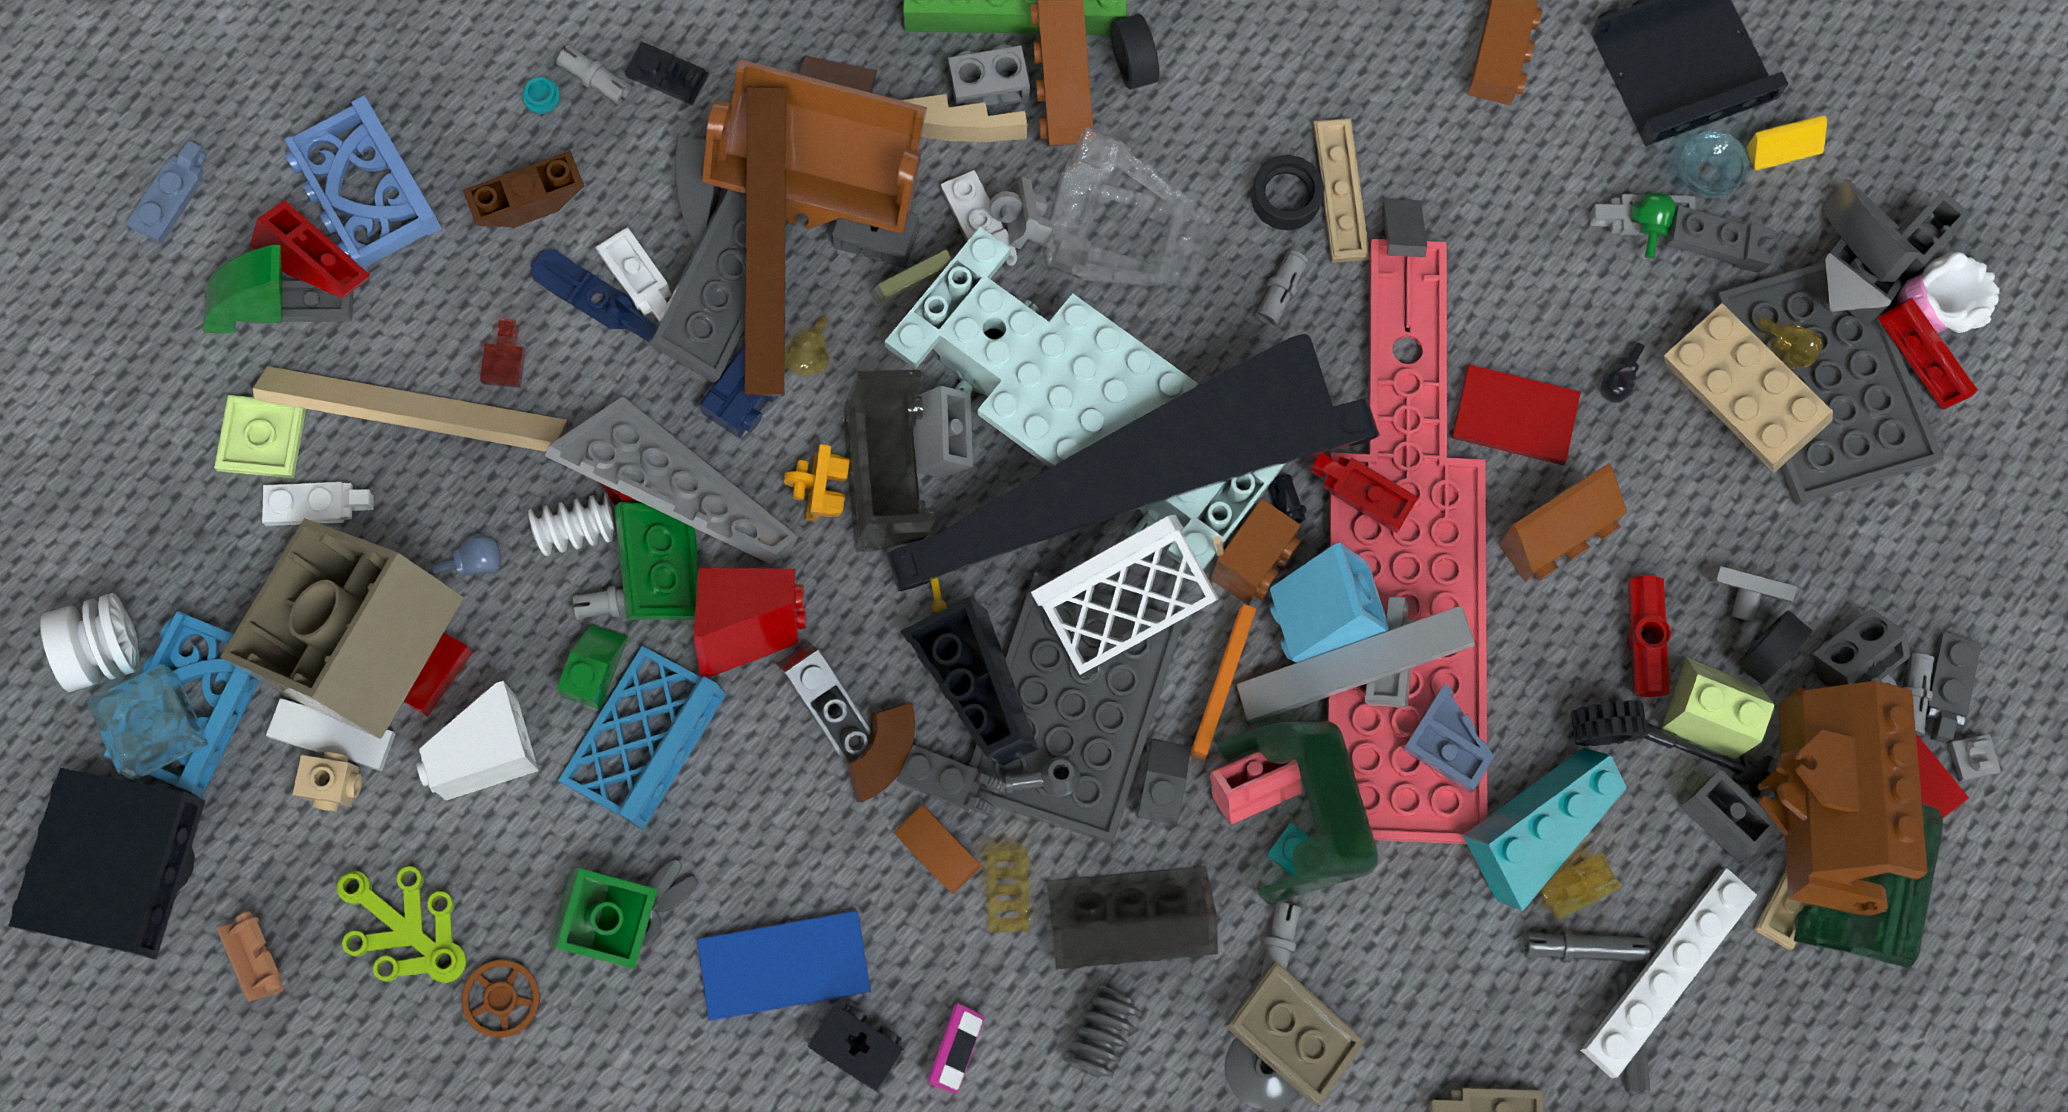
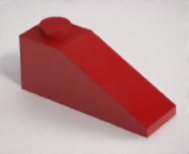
M285 200L257 218L250 246L256 250L269 245H280L283 273L342 299L369 279L370 274Z

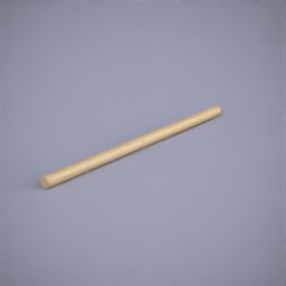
M1216 536L1213 541L1217 559H1219L1224 554L1221 537Z

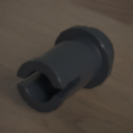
M1292 475L1276 477L1269 487L1272 490L1278 510L1297 523L1303 522L1306 519L1304 513H1306L1307 509L1305 505L1300 504Z

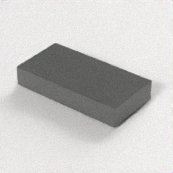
M1384 199L1382 213L1387 254L1389 256L1426 257L1427 239L1421 200Z

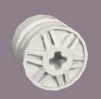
M109 593L100 596L99 602L95 599L84 601L82 607L83 618L73 605L42 614L40 628L44 649L56 679L67 692L97 684L100 677L99 667L110 680L120 677L121 671L127 675L140 670L141 661L136 631L124 605L116 594Z

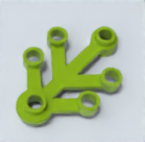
M409 866L401 869L397 875V884L403 889L405 918L372 891L371 880L362 872L349 871L340 877L337 883L339 897L349 904L363 905L393 930L391 932L367 935L359 931L347 933L342 941V947L347 954L360 957L368 951L413 946L424 955V957L400 961L390 956H382L373 965V973L376 978L384 982H392L400 976L428 973L437 982L450 983L457 980L464 973L467 958L463 949L453 943L451 913L454 910L455 903L449 894L442 891L435 892L429 897L427 902L428 910L435 915L436 943L423 933L421 887L424 884V876L421 871ZM408 873H415L417 875L416 883L410 887L405 886V876ZM351 880H358L359 889L355 893L349 894L346 889L347 884ZM445 897L448 901L446 909L437 912L434 907L436 900ZM354 937H361L363 941L362 947L357 951H352L350 949L351 940ZM445 954L450 955L451 965L446 969H440L438 965L439 958ZM385 962H391L393 964V972L389 976H382L381 966Z

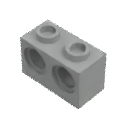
M1000 45L991 51L979 53L964 51L958 53L955 57L948 58L949 77L955 107L986 102V108L1029 101L1030 84L1022 46ZM1003 70H1010L1015 74L1010 77H1003L998 73ZM966 76H974L979 79L974 83L962 81Z

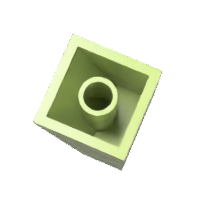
M1686 658L1661 728L1681 738L1736 759L1763 741L1775 704L1762 687Z

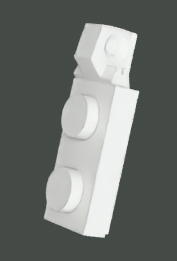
M626 227L596 246V250L636 308L640 309L644 315L652 311L659 320L668 304L667 301L672 296L669 291L670 288L632 232Z
M342 482L263 485L262 523L265 526L298 525L302 523L304 518L319 524L344 523V520L352 519V511L373 510L374 495L370 493V490H353L351 483Z

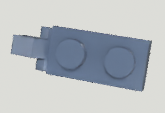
M188 141L179 152L178 157L172 155L168 162L164 164L126 222L130 229L160 244L164 242L202 183L200 180L204 172L199 167L208 154L205 153L201 146Z

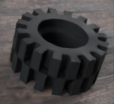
M1618 700L1612 703L1601 702L1598 705L1590 704L1588 707L1577 708L1578 710L1571 712L1576 745L1599 746L1613 743L1621 744L1625 741L1631 742L1636 739H1642L1648 735L1644 705L1641 701L1627 700L1622 702V700Z

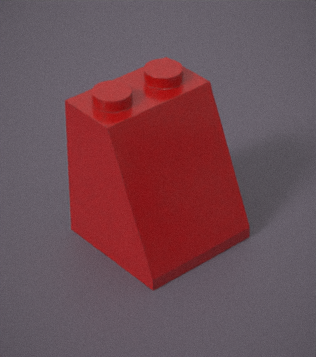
M699 568L693 637L701 678L703 676L706 678L715 676L798 644L799 629H806L807 608L804 605V584H797L795 569Z

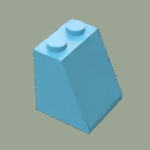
M1340 542L1332 545L1269 588L1273 602L1270 603V610L1275 621L1281 625L1284 635L1281 638L1282 649L1286 657L1296 663L1390 631L1369 563Z

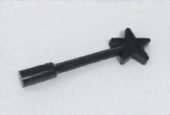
M1646 722L1648 735L1644 739L1669 749L1675 747L1740 773L1733 778V781L1749 783L1752 796L1755 798L1761 792L1758 789V785L1771 774L1768 772L1772 759L1769 755L1756 762L1747 754H1742L1740 756L1742 763H1739L1679 739L1676 734Z

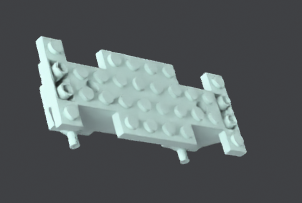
M982 227L978 228L884 341L887 349L915 369L930 351L934 349L940 356V362L954 371L959 378L960 383L955 389L969 393L975 391L988 396L979 407L978 415L1049 468L1198 385L1197 382L1072 293L1049 322L1037 314L1039 308L1035 304L1032 305L1031 301L1026 300L1025 303H1022L990 280L1011 255V248ZM995 328L1001 330L1004 335L999 339H990L984 333L989 329ZM1285 464L1140 508L1144 517L1131 533L1134 535L1142 531L1144 527L1147 528L1167 516L1176 514L1183 527L1181 531L1204 570L1216 555L1214 537H1221L1224 546ZM1174 541L1168 548L1167 554L1181 564L1183 554L1176 541ZM1187 563V567H1186V568L1191 571V569H1190V567H1189V565H1188V563Z

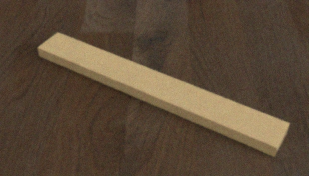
M269 366L266 367L253 387L254 399L545 452L548 446L564 436L567 430V420Z

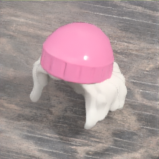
M1948 251L1941 257L1930 260L1925 265L1923 274L1907 280L1897 295L1896 305L1912 297L1937 333L1947 329L1963 333L1970 329L1984 327L1990 323V316L1995 309V305L1998 304L2000 291L1994 283V273L1986 272V264L1975 261L1971 257L1967 258L1964 253Z

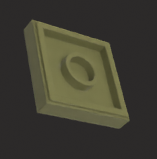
M947 249L880 282L871 293L877 304H882L941 274L952 259Z

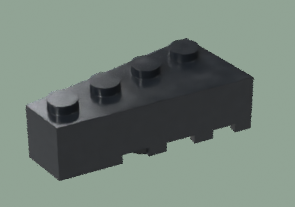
M968 597L900 631L918 654L917 657L934 677L945 698L951 702L958 712L959 718L985 756L1004 766L1038 750L987 609Z

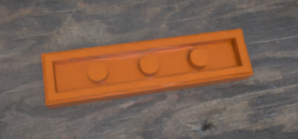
M1246 604L1240 606L1190 752L1192 758L1205 761L1257 608Z

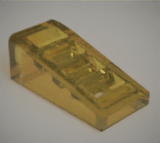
M1026 848L986 849L989 933L1030 931L1028 850ZM1018 861L1019 869H996V862ZM996 878H1019V885L996 886ZM1020 894V902H997V895ZM1020 910L1021 918L997 919V911Z

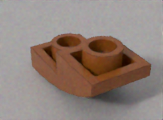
M921 805L894 832L904 845L953 895L982 867L959 840L924 805Z

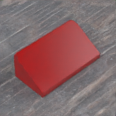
M443 633L403 702L428 717L473 651L464 643Z

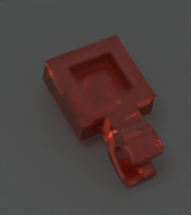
M500 319L497 343H485L480 374L482 384L521 388L526 351L523 347L516 346L519 326L516 325L515 320Z

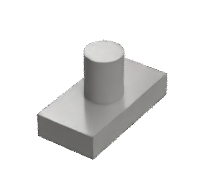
M1712 566L1709 578L1710 582L1738 589L1731 617L1753 623L1755 622L1762 596L1784 602H1793L1797 586L1723 566Z

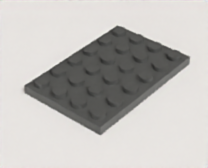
M1825 262L1718 292L1714 297L1717 306L1723 303L1833 411L1832 422L1781 466L1796 505L1935 465L1944 459L1900 351L1876 317L1867 326L1847 310L1830 311Z
M1034 572L1005 660L1038 750L1002 766L985 756L977 744L970 767L978 769L985 775L1005 783L1004 774L1010 773V775L1041 771L1043 765L1048 760L1054 757H1066L1072 760L1078 767L1080 773L1079 784L1071 795L1063 798L1050 796L1042 787L1017 790L1010 794H1006L1005 789L1004 794L992 792L983 786L979 787L975 798L986 800L995 807L1113 844L1184 619L1079 675L1043 606H1038L1031 593L1056 578ZM1093 590L1090 602L1111 608L1113 596ZM1086 591L1078 594L1075 597L1084 599ZM1119 599L1117 610L1137 616L1140 605ZM1066 601L1055 607L1063 622L1077 626L1082 605ZM1089 607L1083 628L1103 634L1109 613ZM1146 607L1143 618L1159 623L1165 620L1167 613ZM1115 616L1109 637L1122 641L1130 639L1135 621ZM1141 624L1139 633L1151 626ZM1068 630L1073 639L1075 632ZM1081 634L1077 649L1086 663L1097 657L1101 640ZM1107 642L1105 652L1117 645ZM1060 767L1053 771V775L1059 780H1064L1068 777V772Z

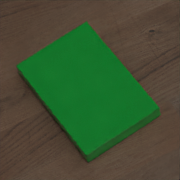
M619 502L614 508L626 619L695 620L699 574L695 528L644 503Z

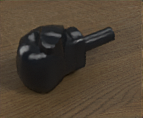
M1636 343L1629 357L1619 358L1616 365L1603 376L1601 391L1605 399L1611 403H1621L1632 393L1637 380L1635 374L1639 369V365L1636 362L1645 348L1643 344Z

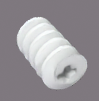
M607 492L604 493L602 505H599L595 497L591 495L589 496L588 508H584L577 498L574 499L573 509L568 512L563 502L558 503L556 515L551 513L547 505L543 506L541 518H537L532 509L528 510L534 540L545 556L551 554L553 543L561 553L567 551L568 540L576 549L582 548L584 536L592 546L598 543L599 533H601L606 542L613 541L615 523Z

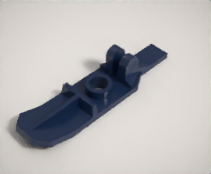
M556 249L542 251L531 265L533 280L543 288L607 328L628 329L647 342L649 341L656 324L637 312L634 303L625 293H622L591 272L572 262ZM597 293L605 295L604 301L600 304H595L591 301L592 297Z

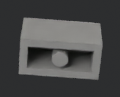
M939 386L912 397L913 472L936 477H947L973 467L970 393Z

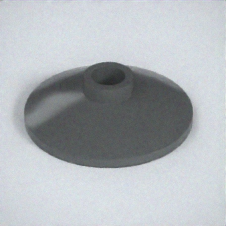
M1236 1038L1228 1050L1225 1061L1226 1078L1235 1095L1244 1103L1259 1109H1275L1291 1102L1299 1092L1277 1072L1274 1071L1270 1075L1264 1074L1260 1069L1262 1059L1241 1040Z

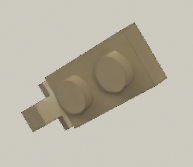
M1461 1088L1450 1091V1100L1427 1101L1428 1112H1544V1091Z

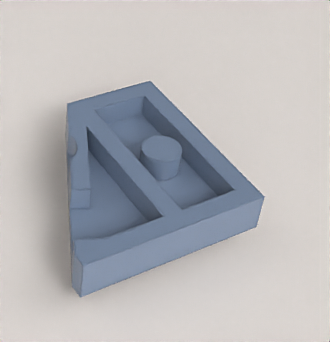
M1444 684L1403 750L1472 793L1494 759V756L1485 741L1481 740L1476 734V727L1467 714L1464 715L1452 696L1453 691L1451 688Z

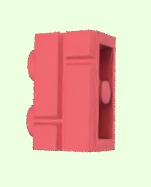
M1281 740L1210 771L1212 797L1230 825L1302 793L1300 766Z

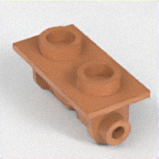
M246 912L235 918L236 922L216 928L247 1002L284 991L281 979L284 976L282 972H278L270 951H267L264 945L266 942L258 925L260 922L258 917H253L251 912Z

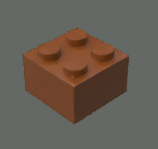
M1261 499L1226 547L1224 554L1217 560L1211 580L1249 606L1255 597L1262 601L1269 592V588L1275 583L1274 579L1279 573L1276 570L1277 566L1284 570L1294 557L1296 549L1301 542L1296 537L1301 525L1264 499Z

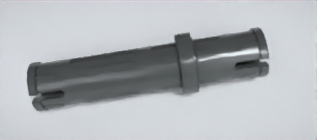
M1562 930L1560 934L1532 933L1527 931L1523 941V947L1528 946V949H1524L1526 958H1560L1562 963H1571L1573 959L1647 963L1650 957V948H1644V946L1650 944L1647 937L1574 935L1571 930Z

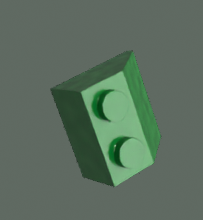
M571 867L548 946L635 969L658 889L589 870Z

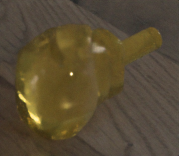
M820 316L812 332L802 331L800 336L788 348L785 355V366L792 373L809 378L814 374H822L827 369L829 357L824 348L826 342L820 336L828 322L826 317Z
M1763 317L1759 322L1760 326L1779 337L1774 346L1782 350L1781 361L1790 369L1794 370L1798 366L1809 367L1822 351V339L1811 330L1799 325L1796 326L1791 322L1785 328H1782L1766 317Z

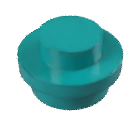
M536 77L531 79L524 87L522 99L527 109L531 112L546 114L558 106L560 91L552 80Z

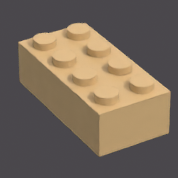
M1723 303L1664 355L1666 366L1773 473L1832 422L1833 411Z

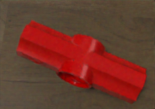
M1654 575L1632 577L1628 580L1630 631L1627 634V644L1631 650L1633 695L1640 696L1641 698L1667 696L1670 693L1667 643L1671 637V630L1666 622L1664 578ZM1641 629H1648L1653 632L1656 637V644L1645 642L1641 636Z

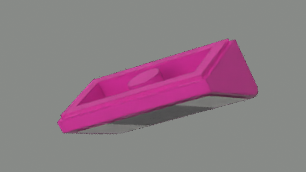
M955 1005L928 1079L930 1085L954 1094L958 1093L985 1019L983 1015L963 1005Z

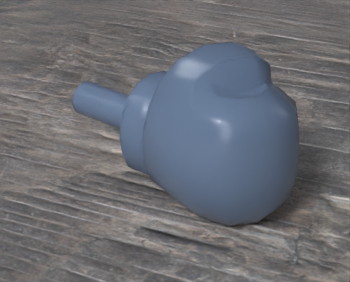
M477 533L466 538L460 548L454 549L453 560L434 564L432 569L434 574L456 569L460 576L474 575L480 572L494 573L498 570L501 563L500 549L494 539L486 537L483 533Z

